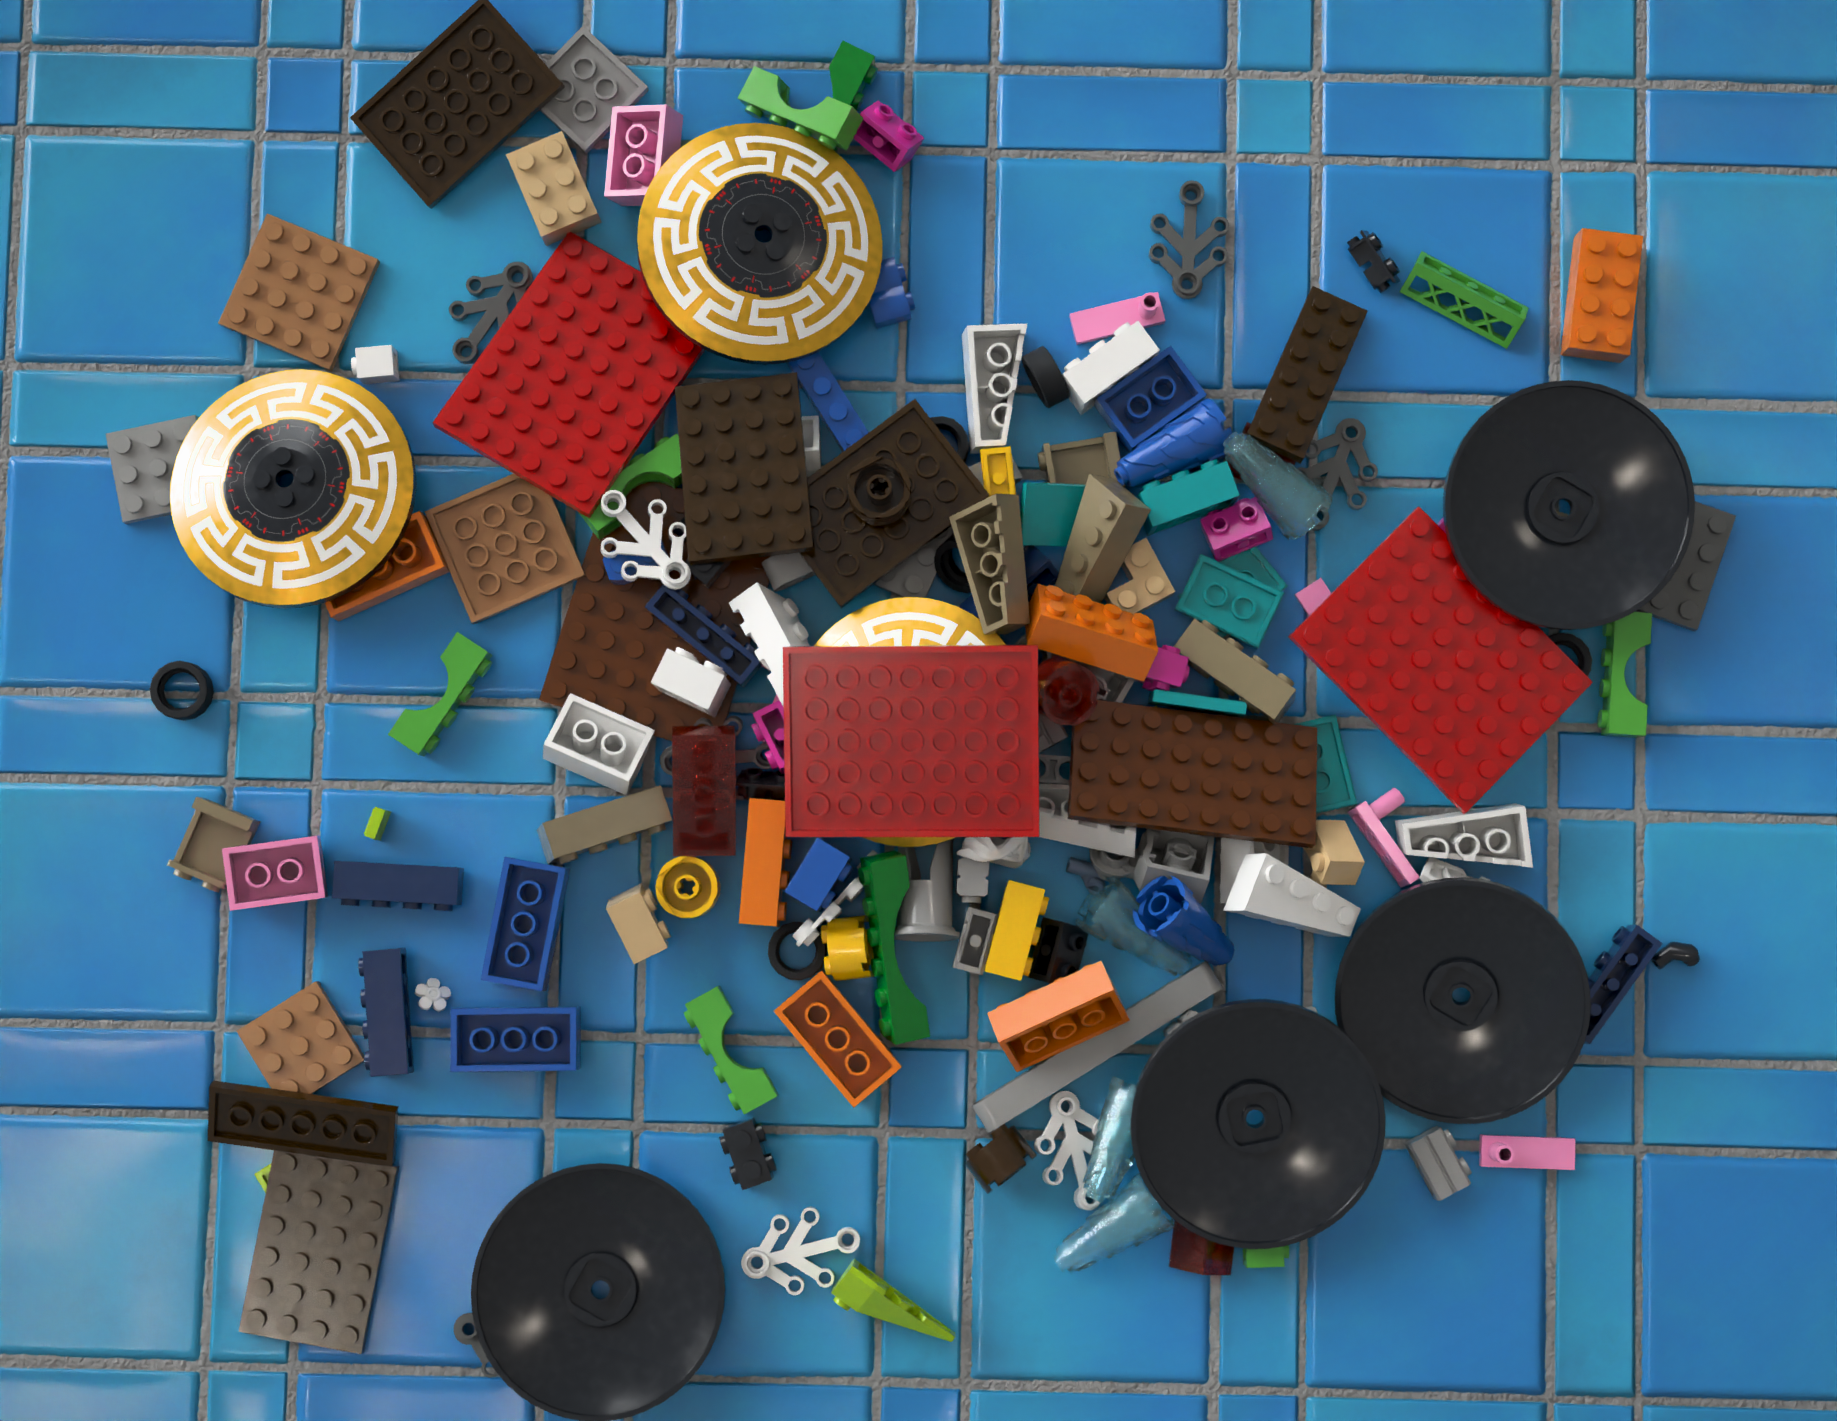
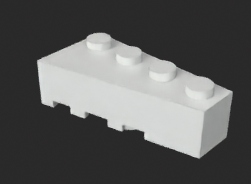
M1027 324L969 325L962 333L970 454L980 453V449L1006 446Z
M756 582L730 601L729 605L733 612L741 613L745 622L740 626L745 635H750L759 648L754 652L764 667L772 672L767 677L783 705V647L810 646L807 640L809 635L806 628L799 621L797 616L799 610L796 604L791 599H785Z
M1039 784V837L1135 858L1136 827L1067 819L1069 785Z
M1514 803L1472 809L1467 813L1458 811L1395 821L1398 847L1406 855L1533 868L1526 808L1523 805Z
M1261 853L1245 854L1223 911L1238 913L1255 919H1263L1275 924L1287 925L1328 937H1350L1361 908L1271 855Z

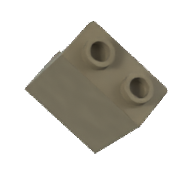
M1116 431L1104 433L1102 437L1054 445L1044 443L1042 452L1037 453L1040 471H1046L1047 482L1043 483L1086 485L1089 474L1112 478L1118 482L1114 473V469L1117 468V462L1120 460Z
M196 796L191 807L196 809L175 858L173 860L169 859L167 866L175 869L174 875L190 881L192 877L203 880L201 886L219 893L221 888L227 889L222 848L250 845L261 821L209 799Z

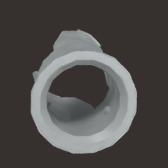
M955 839L936 844L930 865V880H921L914 847L898 846V852L906 855L910 887L902 900L897 914V926L894 932L895 940L940 942L960 939V932L955 931L952 927L953 841Z

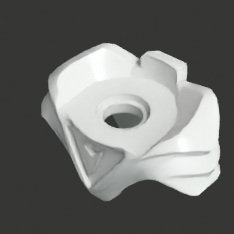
M965 837L962 849L958 850L956 854L975 861H990L991 863L1006 867L1018 868L1030 857L1031 847L1028 837H1008L1006 839L1001 837Z

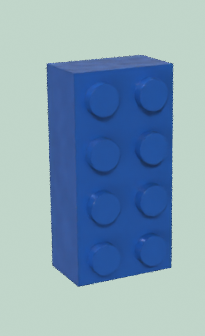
M504 857L480 980L537 991H547L569 880V868Z
M581 1006L451 1009L450 1072L576 1071L581 1069Z

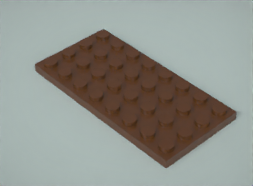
M1076 697L1073 701L1067 819L1313 848L1316 845L1317 727L1278 722L1273 724L1270 721Z

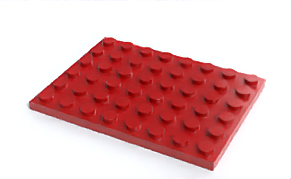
M569 232L437 415L433 425L445 434L590 518L601 503L602 496L612 487L675 395V387L682 385L705 350L689 341L665 319L652 300L640 271L578 235Z
M1419 506L1288 636L1462 813H1467L1593 683L1538 626L1520 621L1492 605L1473 587L1460 569L1451 551L1446 533Z
M1038 645L783 647L786 837L1040 836Z

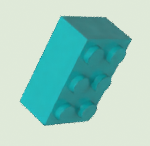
M1215 459L1200 465L1201 469L1197 472L1190 474L1189 470H1184L1172 475V479L1164 484L1157 480L1142 486L1143 490L1139 492L1137 498L1151 509L1143 524L1147 536L1202 517L1211 511L1232 506L1240 494L1228 462L1218 463V460Z

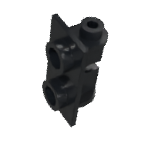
M1361 230L1360 234L1363 238L1360 240L1356 236L1347 242L1350 247L1348 251L1359 267L1368 261L1371 262L1372 266L1363 271L1374 290L1378 289L1382 293L1390 287L1388 281L1400 282L1397 276L1400 270L1392 258L1386 259L1380 251L1383 248V244L1374 232L1369 234L1368 231Z
M755 767L741 770L735 782V786H738V796H743L744 800H749V798L767 799V791H772V800L785 801V773L781 775L779 770L776 772L763 771Z

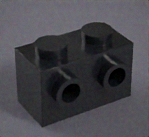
M1043 917L1038 943L1032 956V966L1027 977L1051 984L1058 978L1066 977L1079 971L1089 929Z
M753 1117L725 1127L722 1130L724 1136L719 1137L724 1154L730 1153L734 1165L730 1166L729 1169L734 1184L740 1183L742 1190L772 1180L774 1177L773 1172L777 1168L772 1153L766 1154L763 1142L767 1141L762 1124H756Z

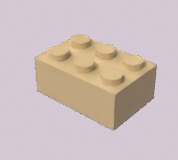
M562 131L506 154L546 246L564 239L569 232L576 234L602 223Z

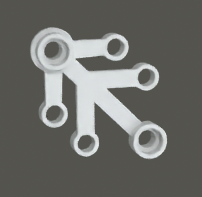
M617 490L607 491L601 499L603 513L609 517H616L638 543L617 541L615 538L609 537L601 543V554L606 558H614L618 554L651 557L659 565L645 566L638 565L635 561H626L621 568V575L626 581H635L638 577L660 579L663 585L669 589L677 590L685 587L691 576L688 564L682 560L683 542L687 536L686 526L681 522H675L669 527L668 537L672 541L669 558L661 549L663 518L667 511L665 502L660 499H654L649 503L650 531L648 534L625 509V496ZM614 501L618 503L619 508L611 510L607 504ZM659 505L662 507L663 512L655 514L651 508ZM680 528L684 534L681 537H676L673 535L672 530ZM611 543L616 547V550L607 552L604 546ZM630 566L636 569V574L631 576L625 573V569ZM676 570L681 576L678 579H672L669 576V572Z
M872 850L867 856L875 855L877 853L874 850ZM859 877L855 878L815 923L808 918L792 935L797 941L796 945L798 947L803 943L808 947L820 935L817 928L824 921L828 923L842 913V908L839 905L845 899L852 902L862 892L863 885L860 883Z
M1059 1091L1050 1099L1049 1111L1052 1117L1043 1134L1035 1140L1034 1148L1039 1154H1051L1055 1149L1054 1137L1062 1125L1065 1138L1050 1166L1044 1169L1042 1178L1048 1185L1060 1184L1063 1180L1062 1170L1071 1156L1079 1186L1074 1192V1203L1082 1210H1094L1101 1202V1194L1096 1187L1092 1186L1083 1151L1099 1160L1100 1164L1105 1168H1116L1121 1158L1116 1150H1106L1079 1134L1075 1121L1090 1128L1093 1135L1097 1138L1110 1136L1112 1124L1106 1119H1097L1080 1109L1079 1100L1072 1092ZM1063 1101L1069 1103L1070 1107L1067 1112L1061 1109ZM1100 1123L1106 1126L1104 1134L1098 1132V1125ZM1044 1139L1049 1143V1148L1046 1151H1043L1040 1146ZM1109 1153L1114 1157V1161L1110 1165L1106 1162V1156ZM1051 1170H1055L1057 1173V1178L1053 1182L1049 1179V1172ZM1088 1192H1091L1094 1196L1093 1202L1090 1204L1085 1199Z
M809 1206L803 1209L801 1221L784 1249L771 1252L779 1235L785 1233L790 1224L787 1216L777 1214L772 1218L771 1228L759 1247H752L744 1253L741 1266L747 1276L754 1279L767 1276L784 1286L791 1295H799L803 1291L804 1280L798 1275L789 1276L774 1265L787 1262L815 1279L820 1287L827 1288L834 1282V1272L827 1267L820 1268L804 1257L839 1249L843 1253H852L859 1247L860 1235L856 1229L844 1227L837 1232L836 1236L801 1245L811 1226L816 1225L820 1218L819 1211L815 1207ZM807 1211H813L816 1214V1219L813 1222L805 1220L804 1214ZM778 1218L783 1219L786 1223L785 1228L782 1230H778L774 1226V1221ZM844 1234H851L854 1237V1242L846 1245L842 1241V1236ZM760 1257L763 1260V1265L760 1268H755L751 1263L752 1258ZM822 1272L829 1273L831 1275L830 1282H821L819 1275ZM798 1280L801 1288L793 1291L789 1287V1282Z

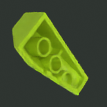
M855 1258L832 1288L831 1293L835 1295L833 1301L846 1311L852 1308L856 1312L952 1342L955 1338L954 1331Z

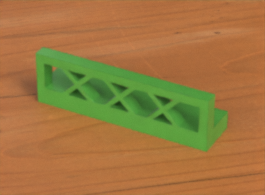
M1423 251L1418 256L1400 290V293L1506 349L1523 324L1529 309L1527 306ZM1417 275L1428 281L1430 290L1419 292L1411 288L1410 285ZM1446 292L1453 294L1457 304L1448 307L1441 304L1438 294ZM1474 306L1481 309L1484 319L1473 321L1467 317L1465 309ZM1503 321L1513 327L1505 338L1494 332L1492 323Z

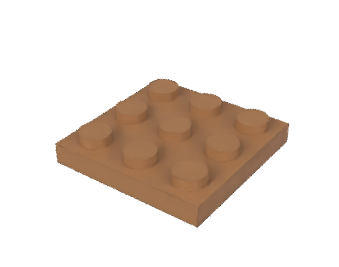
M319 981L310 984L236 1031L271 1089L313 1094L365 1061L364 1054Z

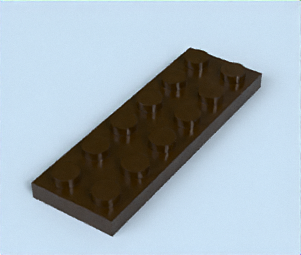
M1312 286L1245 439L1295 462L1302 463L1368 310Z
M213 1080L209 1086L208 1141L392 1167L396 1156L399 1106Z

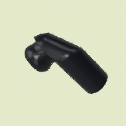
M1670 942L1655 953L1651 960L1658 969H1662L1673 960L1683 961L1687 966H1694L1699 962L1700 956L1698 949L1692 944Z

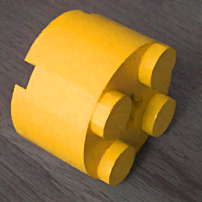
M680 856L670 860L661 868L656 880V897L665 911L679 918L703 916L714 907L720 895V881L714 868L706 861L693 856ZM685 879L688 882H695V886L692 888L694 892L692 895L689 893L682 894L681 889L684 887L682 882Z
M866 915L835 918L828 922L827 925L821 926L822 943L827 944L828 956L824 957L826 975L833 976L835 981L874 977L872 971L869 970L871 959L874 956L873 949L867 940V930L864 922H869Z

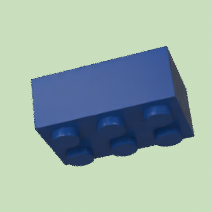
M1169 346L1096 398L1094 407L1113 432L1116 431L1117 438L1127 452L1130 453L1138 444L1160 432V428L1180 417L1181 414L1196 403L1204 400L1207 394L1172 346Z
M817 837L784 892L815 911L821 912L823 908L827 909L836 899L838 894L834 892V889L838 882L845 883L853 871L854 867L850 865L852 859Z

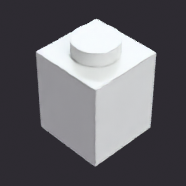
M392 345L355 348L356 357L351 358L352 373L363 384L400 381L398 352Z

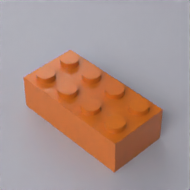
M1582 228L1574 236L1560 355L1621 363L1630 356L1643 236Z
M421 511L413 513L401 542L388 561L362 585L334 600L324 602L331 618L341 621L450 572L427 517Z
M1037 584L1028 604L1030 624L1025 626L1027 645H1038L1040 650L1144 682L1158 653L1152 619L1142 613L1133 614L1123 611L1113 604L1104 605L1092 601L1085 595H1072L1063 592V590L1053 585L1044 586Z
M749 798L739 924L780 927V921H786L787 902H782V892L789 885L790 872L784 871L785 859H791L792 841L787 839L785 835V801Z
M1102 961L1086 965L1073 974L1058 978L1053 983L1038 990L1029 991L1024 996L1012 1002L1001 1004L996 1009L987 1013L998 1043L1016 1072L1130 1021L1121 998Z
M823 970L774 1010V1013L853 1108L902 1067L901 1063Z

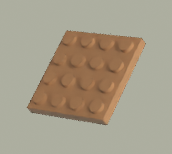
M267 213L218 324L332 372L380 261Z
M511 474L424 511L472 624L481 622L586 576L553 497L515 474Z

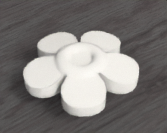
M436 978L428 979L426 985L418 984L415 994L421 997L418 1002L419 1007L423 1010H428L433 1004L434 1010L438 1012L443 1011L447 1005L445 1000L451 996L450 989L446 986L439 988L440 981Z

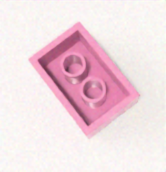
M666 104L612 107L604 197L621 206H642L651 181L663 164L681 147L682 114Z
M320 835L222 848L230 911L328 897Z

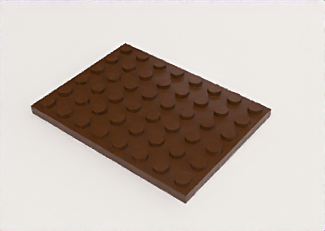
M661 482L640 484L627 495L625 509L649 534L650 516L648 515V505L654 499H660L665 502L667 511L663 518L661 540L665 544L670 558L672 541L668 537L669 527L675 522H680L685 517L683 489L678 487L674 489ZM659 505L651 508L655 514L663 512L662 507ZM621 525L600 541L592 533L582 564L586 576L577 580L539 700L563 708L571 693L655 730L653 735L655 737L682 744L689 736L698 719L707 718L712 722L713 730L708 737L701 738L694 747V749L705 751L723 729L738 683L728 675L726 676L731 686L716 717L660 692L651 684V680L667 648L674 652L677 647L692 653L701 665H704L705 660H709L645 608L646 604L663 585L660 579L638 578L634 582L625 585H614L609 580L602 560L604 556L600 551L601 543L609 537L615 538L617 541L638 543L626 528ZM686 541L683 542L682 560L685 562L688 559ZM609 543L604 546V549L607 552L616 550V547ZM771 556L733 560L710 589H707L693 576H690L688 584L681 588L689 595L686 601L695 608L700 604L713 615L710 620L720 627L723 623L737 634L734 639L743 647L746 643L751 644V636H746L740 626L745 622L741 613L733 612L729 602L756 582L766 588L769 587L770 581L762 566V562ZM676 570L669 572V576L672 579H678L681 576ZM703 723L698 724L700 732H708L707 725Z

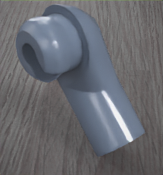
M1070 857L1066 872L1080 875L1090 894L1100 895L1103 893L1106 885L1105 880L1098 876L1092 863Z

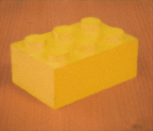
M1012 880L1007 881L984 968L985 972L1019 981L1022 980L1023 975L1029 976L1033 958L1028 957L1031 945L1037 946L1041 931L1040 927H1036L1039 915H1045L1049 897L1044 896L1045 889Z

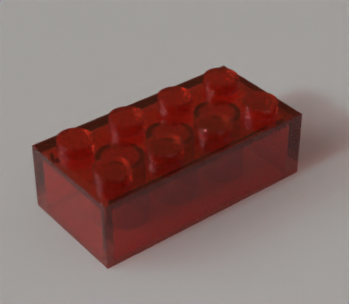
M672 726L673 856H736L735 726Z

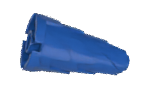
M1208 398L1196 403L1181 414L1180 417L1160 428V432L1138 444L1133 451L1117 462V468L1114 469V473L1118 482L1122 486L1126 484L1128 487H1133L1154 479L1157 481L1181 470H1190L1215 459L1221 460L1232 455L1235 452V440L1231 427L1224 429L1222 422L1227 420L1217 404Z
M1163 875L1149 882L1141 890L1135 900L1140 904L1137 911L1133 908L1134 922L1141 931L1159 942L1164 941L1175 949L1185 951L1196 959H1203L1214 966L1224 965L1232 960L1235 951L1234 944L1222 932V927L1209 916L1208 912L1194 898L1193 892L1181 880L1174 876H1171L1173 879H1168Z

